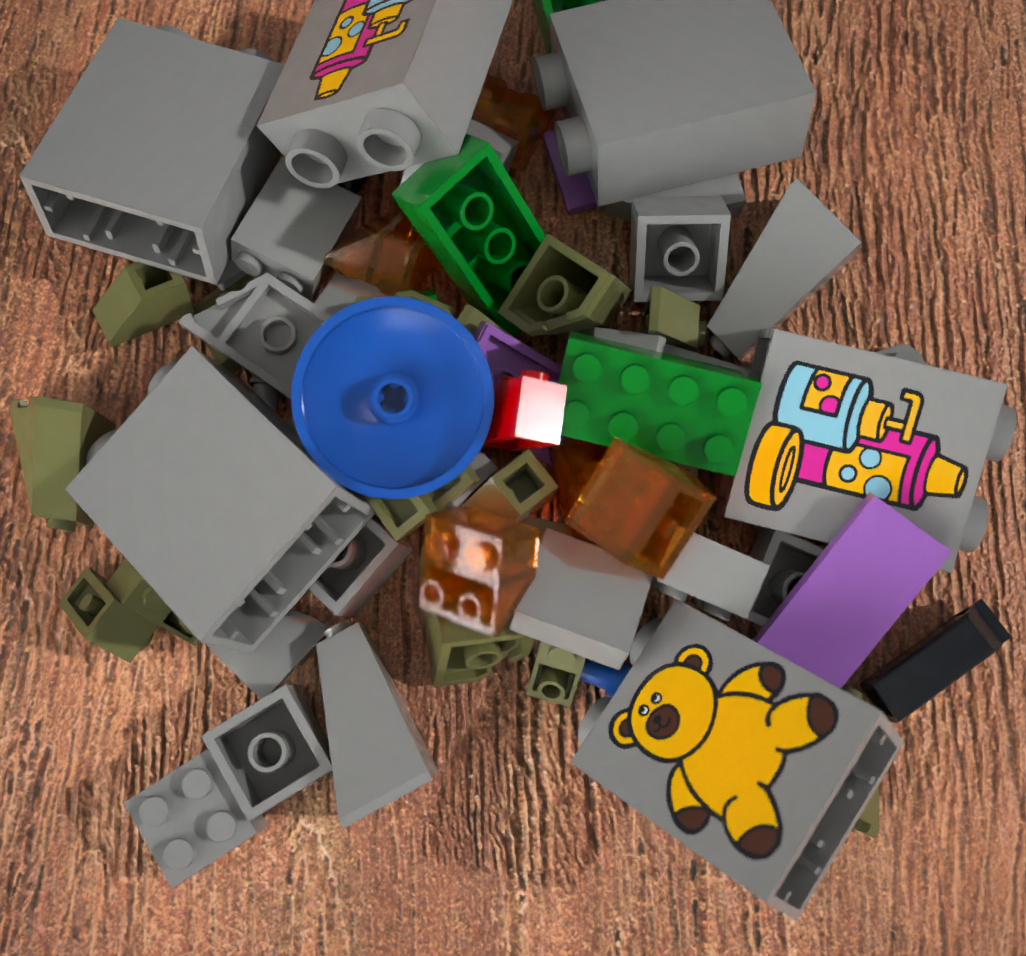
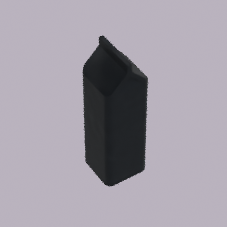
M980 599L951 617L859 685L875 708L882 711L890 722L899 723L998 651L1011 636L983 599Z

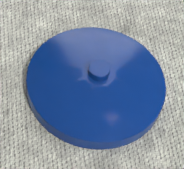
M386 296L352 304L327 319L315 331L302 350L295 368L291 388V405L296 430L302 444L313 461L330 477L344 487L363 495L383 499H403L434 491L452 481L469 466L481 449L489 432L494 409V389L490 368L483 351L472 334L458 320L444 310L427 302L407 297Z

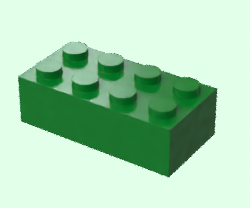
M465 134L458 155L425 162L391 195L469 305L475 307L515 337L521 329L500 315L498 311L546 235L490 143Z
M570 331L558 384L567 386L561 435L736 476L762 383L752 373Z

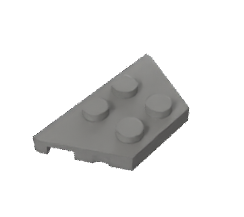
M265 273L248 282L243 289L230 291L215 299L217 304L194 316L188 313L179 320L178 323L183 328L291 400L293 375L302 350L315 331L332 315L269 273Z

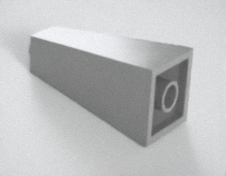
M798 178L789 185L707 325L708 331L713 335L708 340V343L725 360L731 355L738 362L757 346L761 329H776L855 257L862 243Z
M349 619L325 630L324 634L327 639L316 644L338 820L343 829L430 782L439 773L365 625L360 622L351 625Z

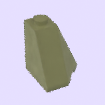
M547 234L498 313L530 336L569 333L570 331L579 332L593 327L607 329L611 326L633 290L604 268L552 235Z
M40 396L30 397L28 405H26L27 401L21 399L12 400L10 412L31 514L47 519L46 527L55 530L75 532L76 525L93 527L94 521L65 488L86 466V456L94 442L104 434L115 430L116 424L84 403Z
M444 539L422 545L418 573L433 687L477 682L491 675V666L499 663L502 659L509 656L510 661L516 662L529 655L535 639L509 629L514 616V612L506 610L511 593L468 540L451 541Z

